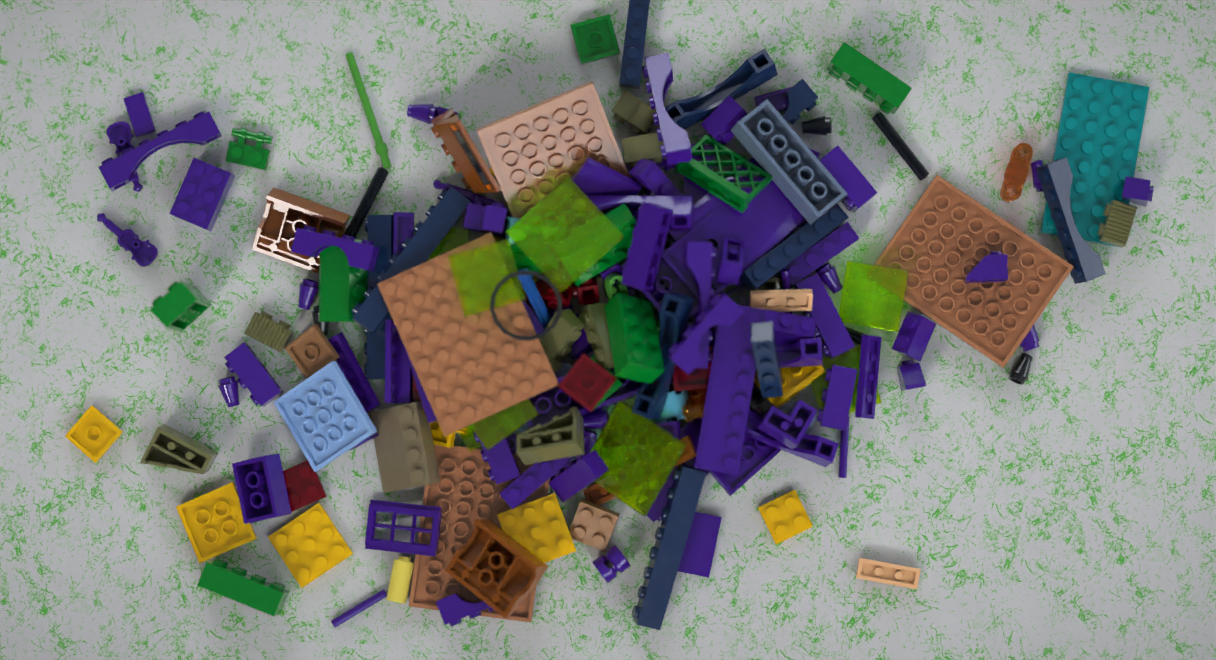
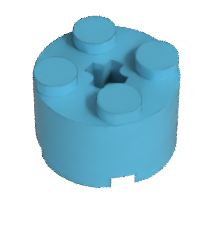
M689 390L669 392L661 418H654V422L674 421L673 417L680 420L693 416L694 408Z

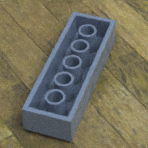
M768 99L737 122L732 128L731 132L764 171L773 176L772 180L810 225L847 195L845 190Z

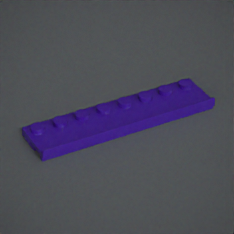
M741 305L738 306L744 312L731 327L718 325L695 462V468L738 475L756 369L752 347V323H763L765 309Z

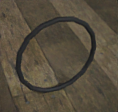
M521 270L508 274L497 283L491 295L490 311L494 323L504 334L516 340L531 341L544 337L555 328L561 316L562 300L558 288L548 277L536 271ZM519 275H534L545 280L554 290L558 301L557 315L551 326L542 333L533 336H518L507 331L498 321L494 310L495 296L501 285L510 278Z

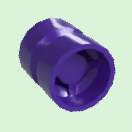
M616 545L606 551V556L601 555L592 562L607 583L617 577L618 571L623 572L631 566ZM611 561L614 566L608 568L607 564Z

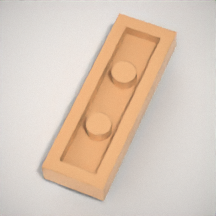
M812 289L750 290L749 307L777 312L812 311L813 291Z
M859 558L855 578L917 589L921 569Z

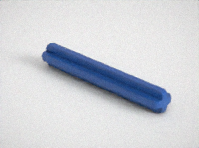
M531 275L517 276L542 327L546 329L552 318Z

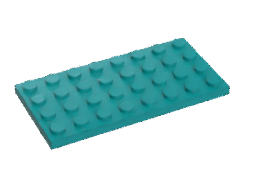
M1069 72L1052 161L1067 157L1073 175L1070 189L1071 213L1075 226L1083 240L1115 246L1099 241L1100 235H1097V230L1100 223L1104 224L1106 216L1103 215V210L1106 203L1110 204L1112 200L1126 204L1130 203L1122 200L1125 177L1134 178L1149 87ZM1045 200L1040 233L1057 236V229L1051 218L1048 203Z

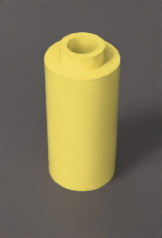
M399 556L398 559H394L386 600L407 603L414 562H410V557Z

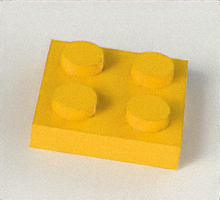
M91 405L65 437L93 462L97 463L124 432L94 405Z
M795 490L758 507L776 545L813 527Z

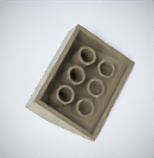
M422 402L369 412L370 420L376 426L379 435L374 438L383 493L439 483L440 476L431 427Z

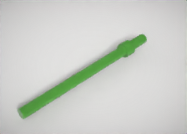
M353 52L347 53L345 56L376 144L374 146L376 153L380 156L384 169L390 168L392 165L387 154L389 150L386 143L383 142Z

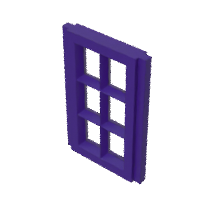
M370 500L365 549L436 557L442 507ZM376 513H392L391 524L376 523ZM396 515H413L412 527L395 525ZM417 516L433 518L432 529L416 527ZM375 527L390 528V540L374 538ZM395 529L411 531L410 542L395 541ZM415 531L431 533L430 544L414 543Z

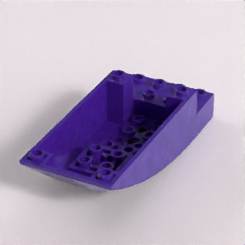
M753 157L749 160V162L764 170ZM741 166L737 171H747V168ZM752 176L753 182H762L764 180L760 176ZM734 177L726 178L731 183L735 182ZM738 177L739 182H749V177ZM773 180L748 204L747 209L743 213L709 192L694 205L692 228L669 227L665 242H669L670 247L663 248L653 290L640 291L652 302L659 313L665 293H679L693 298L694 302L690 319L698 312L699 303L695 280L684 263V241H707L709 239L717 241L718 246L715 259H712L715 277L714 280H711V288L714 289V296H716L731 285L717 281L718 265L724 237L744 241L742 274L804 223L806 219ZM741 188V190L748 194L752 192L751 188ZM626 263L621 266L622 270L626 267Z

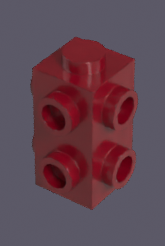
M569 274V284L573 288V298L577 297L579 305H590L599 302L598 284L595 276L576 286Z
M563 278L552 279L551 281L558 288L562 307H569L573 288ZM545 280L535 281L534 283L546 308L557 309L558 301L551 286ZM525 293V298H524V300H525V301L531 306V308L533 309V307H532V305H531V303H530V301H529V299H528V297H527V295H526V293Z

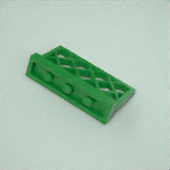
M707 134L691 148L692 156H701L702 161H696L692 158V161L677 163L676 167L677 172L741 213L747 209L748 204L773 178V176ZM708 143L714 147V150H703V146ZM715 155L716 161H706L705 156ZM719 155H727L730 157V160L720 161ZM717 166L719 172H713L707 167ZM721 166H732L733 171L722 172ZM736 166H744L747 168V171H737ZM752 176H760L764 180L762 182H753ZM724 177H734L735 182L731 183L724 179ZM738 177H749V182H739ZM741 188H751L752 192L748 194L741 190Z

